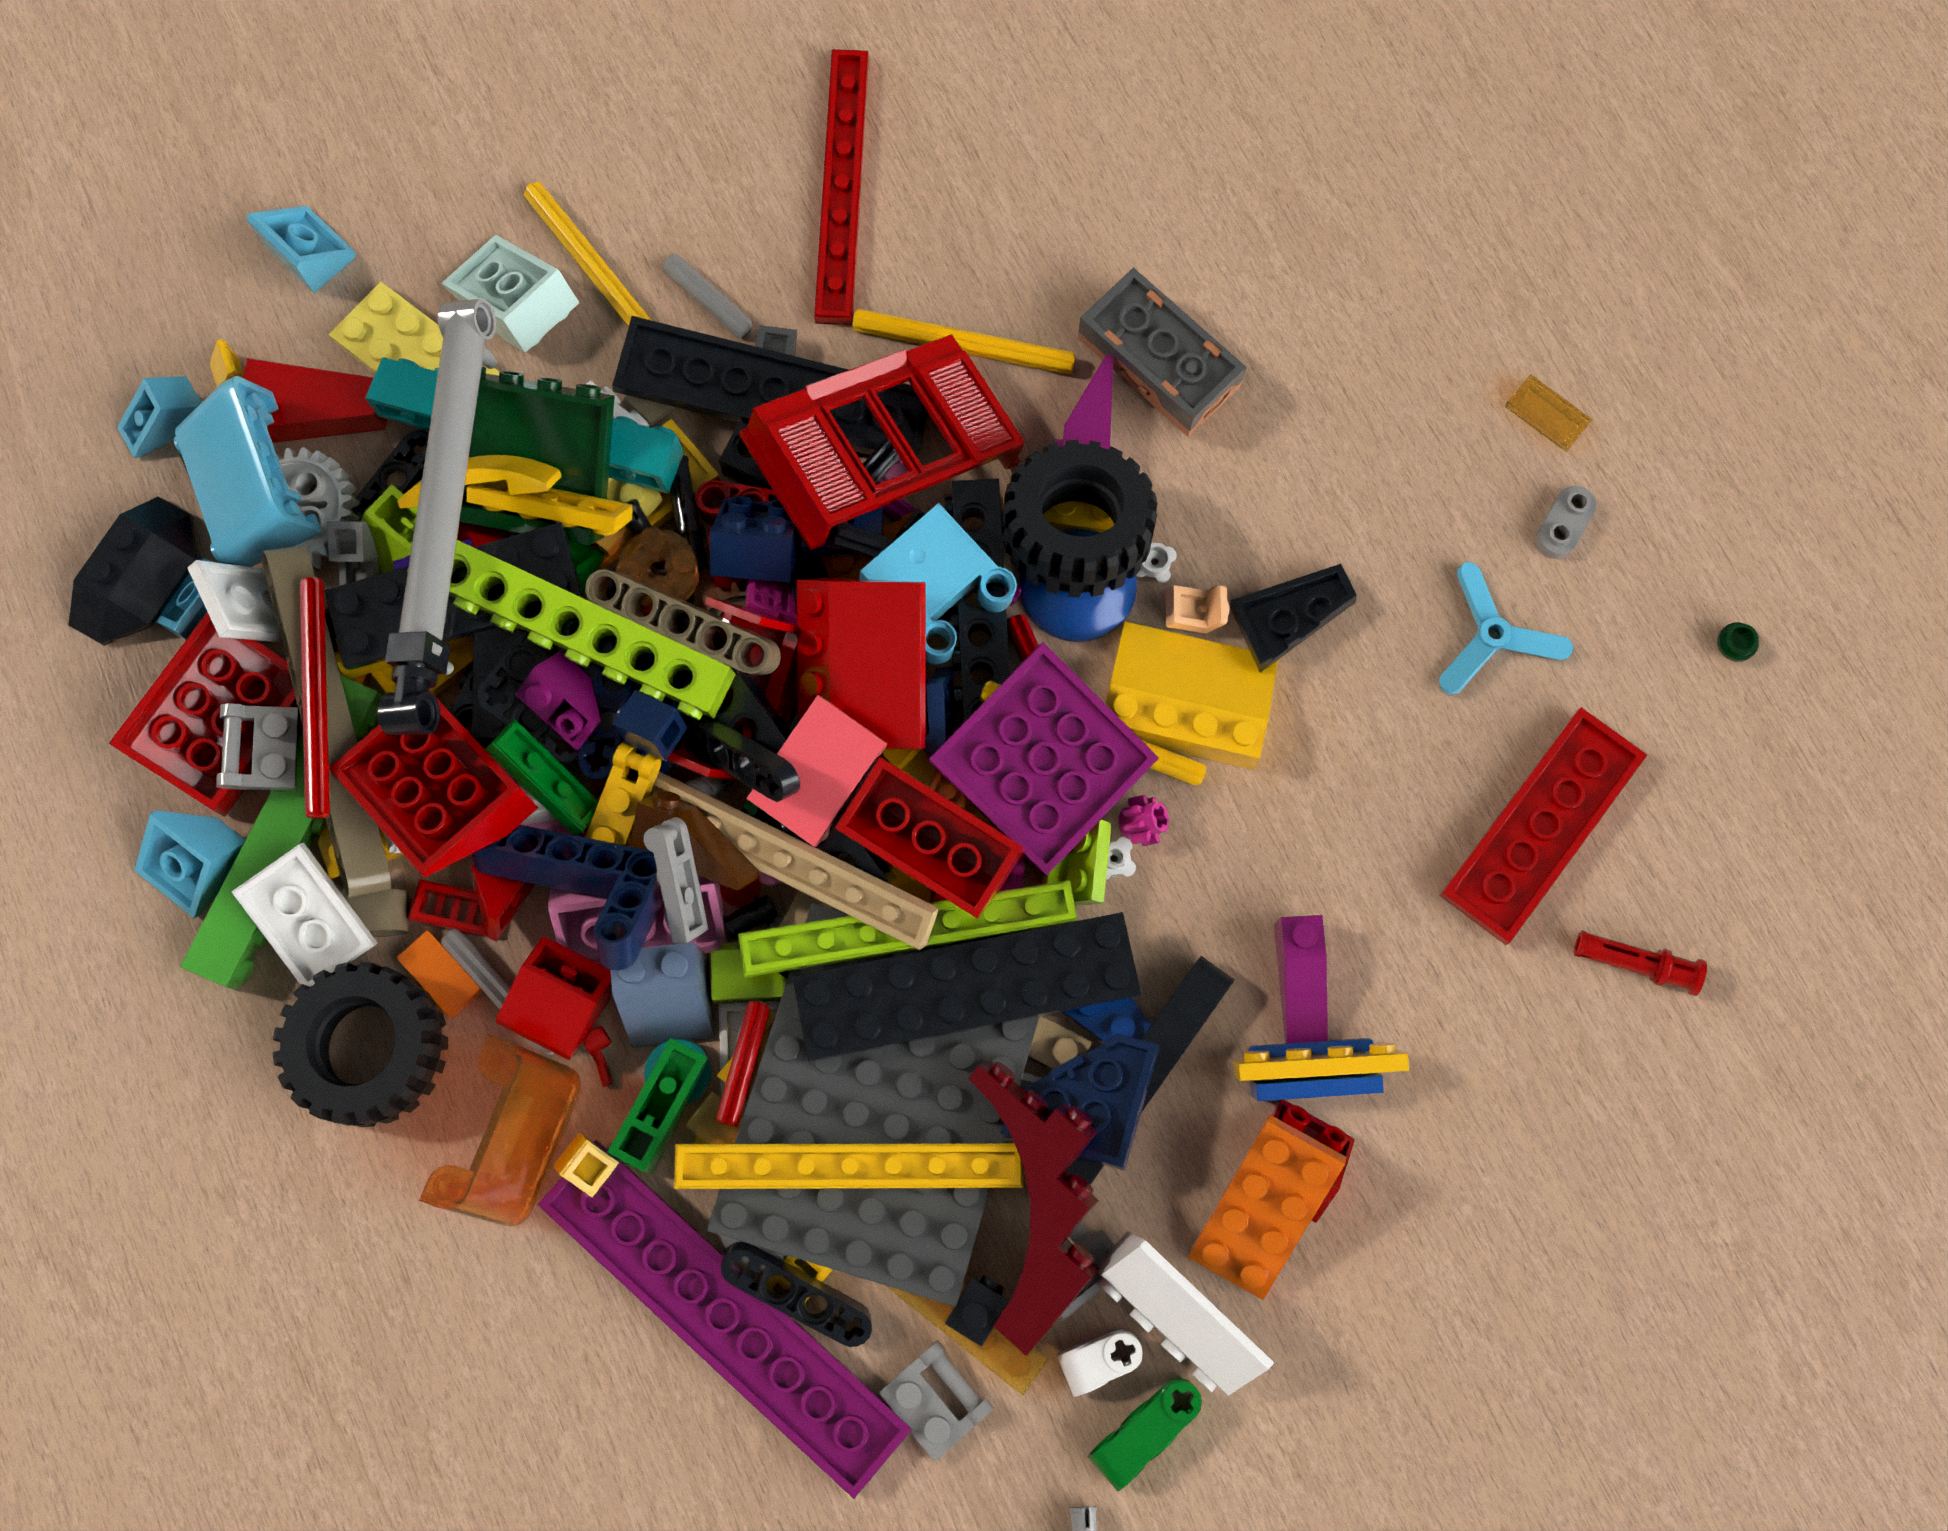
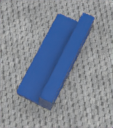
M1370 1038L1255 1045L1250 1046L1248 1051H1269V1057L1286 1056L1287 1049L1310 1048L1311 1055L1328 1054L1327 1047L1353 1046V1052L1369 1051V1045L1373 1044V1040ZM1378 1073L1250 1081L1251 1096L1257 1101L1384 1093L1383 1076Z

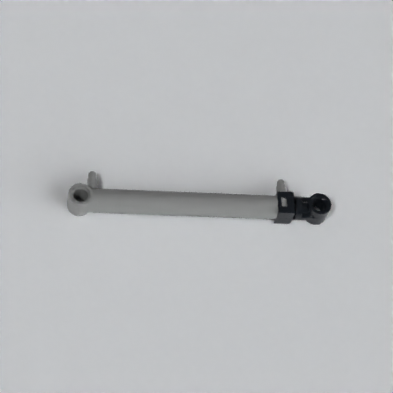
M484 298L446 302L440 306L438 312V324L443 336L403 608L399 633H389L385 662L394 667L392 681L397 686L396 692H388L383 695L378 706L379 724L387 735H428L435 732L440 721V708L436 696L429 692V689L436 686L437 674L449 675L454 669L453 664L448 661L450 645L442 641L481 369L482 366L493 369L497 365V359L485 347V341L492 339L495 334L496 317L492 305Z

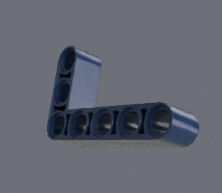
M519 825L508 836L471 854L474 868L484 874L607 899L595 923L594 934L600 963L610 970H623L633 965L664 902L661 888L657 882V867L654 853L645 849Z

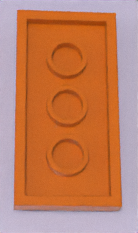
M1269 1114L1192 1245L1188 1258L1264 1300L1345 1166L1346 1157Z

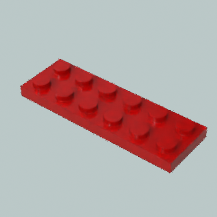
M1580 707L1439 896L1504 945H1508L1647 757V754Z

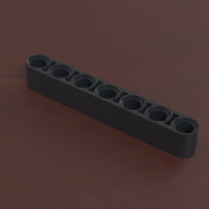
M1203 956L1198 958L1141 1039L1159 1045V1052L1142 1111L1235 980ZM1077 1157L1066 1172L1071 1176L1073 1174L1079 1175L1091 1185L1104 1165Z

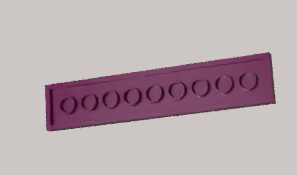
M595 1139L594 1143L607 1153L609 1149L599 1140ZM612 1156L619 1164L593 1198L561 1177L537 1205L844 1491L855 1499L911 1432L912 1428L792 1317L730 1285L721 1274L723 1254L620 1159ZM733 1264V1269L739 1272L740 1269Z

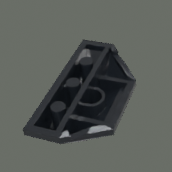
M160 497L151 499L119 514L73 581L68 625L103 646L112 643L113 640L127 637L152 627L189 574L187 568L197 560L193 516Z

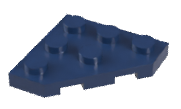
M1117 1033L1104 1040L1102 1045L1082 1056L1079 1054L1051 1070V1073L1030 1085L1026 1084L1021 1088L1026 1092L1031 1090L1040 1095L1049 1105L1047 1111L1051 1114L1055 1109L1064 1104L1069 1108L1076 1106L1084 1111L1092 1120L1090 1126L1098 1133L1078 1158L1125 1171L1159 1052V1045ZM1003 1122L1000 1133L1004 1134L1005 1137L1012 1138L1011 1133Z

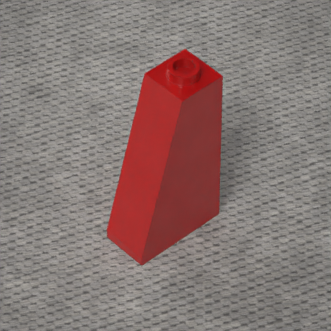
M247 358L242 378L272 391L279 410L271 413L274 423L267 426L272 443L386 429L388 419L379 417L365 399L374 377Z

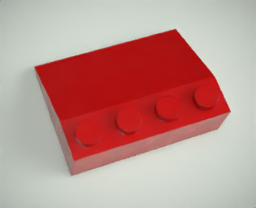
M840 578L797 580L798 723L817 695H820L888 744L885 748H926V582Z
M207 612L108 744L211 810L226 817L245 790L216 787L217 773H221L224 730V719L220 718V706L222 704H241L245 706L298 708L287 661L255 640L219 637ZM241 721L239 774L251 775L254 721Z
M438 699L440 721L437 729L432 734L392 736L387 735L379 724L329 767V770L424 878L508 836L539 808Z

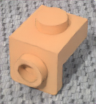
M1172 585L1165 589L1166 627L1206 634L1225 625L1228 621L1230 609L1229 602L1227 601V587L1217 585L1205 591Z

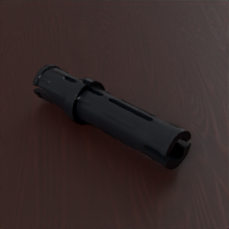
M683 455L670 488V499L676 523V529L673 530L675 541L679 542L684 565L683 570L685 574L693 575L703 573L709 567L702 539L706 534L705 528L699 523L695 493L688 466L689 460L686 455ZM679 483H681V485H682V490H683V495H684V501H685V508H683V502H682V497H681V491H680ZM687 521L689 522V529H690L691 538H692V544H693L692 547H691V545H690V538H689L688 529H687V524H686Z

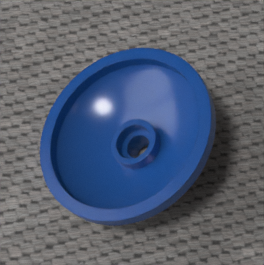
M1067 529L1061 531L1069 535L1080 537L1094 536L1100 534L1096 531L1084 529ZM1024 570L1020 576L1021 599L1032 621L1049 635L1071 642L1093 641L1112 633L1128 617L1136 597L1137 578L1136 575L1131 579L1125 578V584L1116 590L1106 587L1103 595L1090 597V592L1081 593L1080 598L1068 597L1069 592L1059 590L1057 595L1045 591L1046 585L1040 582L1036 586L1026 579V570Z

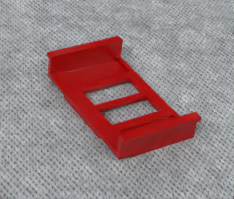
M952 334L908 351L904 349L807 385L803 390L754 407L747 428L739 432V436L810 551L823 546L831 528L845 521L999 459L1005 470L1019 464L1018 456L1025 445V441L965 350L961 349ZM909 381L955 454L922 466L876 393ZM863 398L909 472L876 485L830 413V410Z

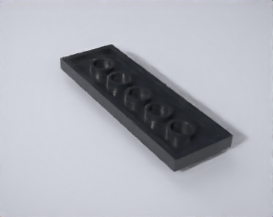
M562 522L474 547L584 598L567 532ZM409 566L324 590L345 669L353 670L385 660L389 633H399ZM467 567L456 569L452 574L451 582L459 583L463 581L467 575ZM497 584L489 590V601H495L503 595L504 584ZM450 595L448 596L442 641L445 643L498 628V626L490 622L492 615L480 609L476 615L470 614L453 605L455 598ZM534 601L530 603L525 609V618H533L537 613H540L542 602Z

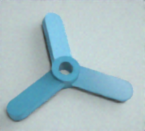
M1465 562L1457 569L1458 580L1478 629L1472 641L1440 676L1439 685L1444 693L1449 695L1459 693L1488 659L1502 648L1557 660H1564L1571 655L1573 644L1567 637L1510 626L1505 619L1499 617L1483 575L1476 564ZM1488 630L1497 632L1499 639L1490 637Z

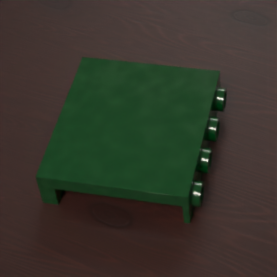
M482 366L469 458L484 455H510L533 459L560 470L562 477L551 488L607 499L615 396L600 393L601 387L595 385L577 384L576 389L562 387V380L555 378H537V382L524 380V374L519 372L500 371L499 376L486 374V367ZM469 485L464 486L459 522L518 533H525L556 524V521L549 519H525L516 512L506 510L488 511L483 508V505L468 503L466 487ZM582 526L565 527L568 540L572 543L591 545L604 538V535L594 533L591 528Z

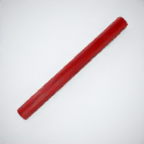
M306 577L300 583L305 815L308 818L320 819L328 817L330 813L324 581L321 578Z

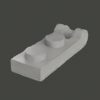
M673 817L664 821L661 825L648 829L644 834V844L649 851L654 853L657 867V882L662 891L666 910V924L670 929L673 944L688 943L709 929L688 828L682 819Z

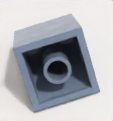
M695 942L642 948L633 965L623 970H610L612 995L632 1048L660 1045L670 1038L688 1041L715 1038L708 956Z

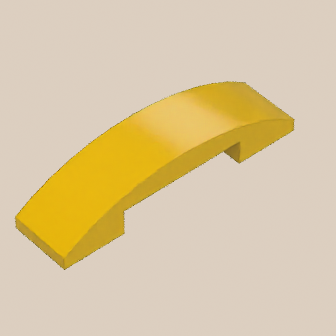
M484 455L468 459L465 485L506 480L510 495L548 491L562 476L559 469L533 459L510 455ZM422 480L397 501L400 509L418 507Z

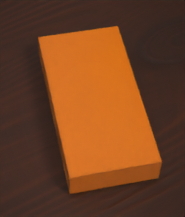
M428 929L396 957L424 990L431 995L448 1017L452 1019L483 992L478 984L443 947L437 937Z

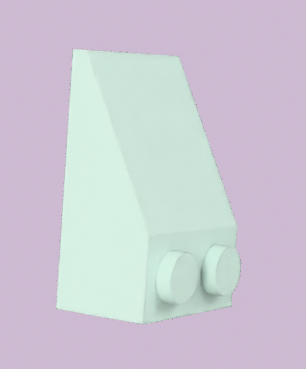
M494 235L441 283L459 301L481 298L488 300L496 317L495 332L502 339L523 352H527L531 347L538 344L550 329L558 322L564 320L569 312L579 304L578 299L557 268L498 235Z

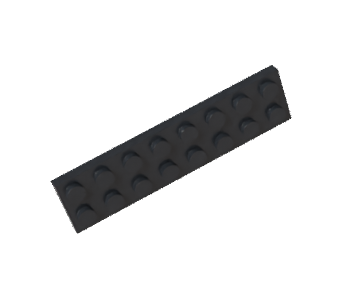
M632 316L612 388L613 392L748 424L754 407L803 390L807 385L848 371L849 369ZM905 383L876 393L918 458L928 411L912 386ZM863 398L830 410V413L856 452L871 455L887 438Z
M1123 912L792 977L808 1062L1141 995Z

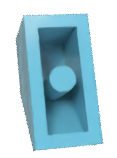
M187 376L143 378L117 426L133 458L142 457L174 440L176 427L201 404V399L194 391Z

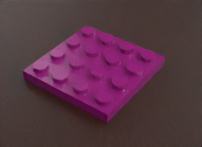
M1043 642L927 761L999 832L1023 846L1025 851L1022 855L1044 876H1047L1159 757Z

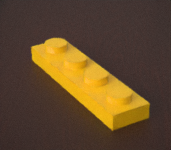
M506 480L470 484L466 487L467 502L483 505L485 510L516 512L525 519H549L556 521V523L562 522L565 527L582 526L591 528L594 533L600 535L614 534L632 521L633 505L550 488L548 491L510 495Z
M1394 1043L1370 1044L1369 1051L1353 1052V1046L1327 1047L1328 1054L1311 1055L1310 1048L1287 1049L1286 1056L1269 1057V1051L1244 1052V1059L1233 1060L1234 1077L1239 1081L1409 1071L1408 1053L1399 1049L1395 1050Z

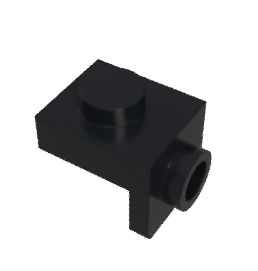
M984 1275L979 1282L971 1278L945 1324L982 1347L1008 1303V1300L1001 1296L1005 1288Z

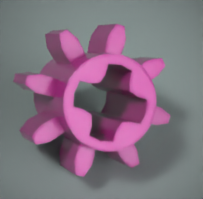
M1145 795L1128 798L1129 807L1123 808L1118 817V824L1122 835L1131 839L1133 845L1141 843L1142 847L1160 843L1158 834L1166 832L1169 826V815L1165 806L1161 802H1156L1155 797L1147 798Z

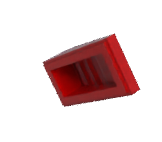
M419 879L408 917L409 922L450 931L456 929L465 934L489 938L484 920H482L481 926L473 925L478 906V900L474 891ZM429 894L437 895L432 915L424 913ZM446 897L454 898L448 919L441 917ZM462 900L470 902L465 922L457 921Z

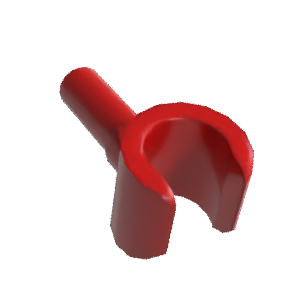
M598 1026L589 1031L583 1043L593 1057L602 1086L605 1087L613 1083L605 1056L601 1050L611 1045L612 1042L602 1026Z

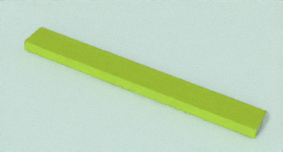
M1070 880L1000 891L978 919L948 900L932 902L930 904L938 907L939 910L928 943L923 948L1003 936L1078 921ZM852 916L738 934L745 978L917 950V948Z

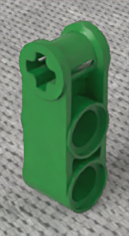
M1182 1378L1171 1379L1149 1400L1139 1405L1121 1423L1117 1430L1106 1436L1090 1452L1088 1458L1116 1491L1122 1490L1144 1469L1149 1461L1161 1454L1174 1441L1177 1435L1197 1417L1202 1406L1201 1394L1188 1380ZM1175 1390L1182 1394L1188 1390L1191 1392L1187 1397L1190 1403L1187 1409L1183 1410L1180 1406L1174 1409L1171 1408L1175 1402L1171 1394Z

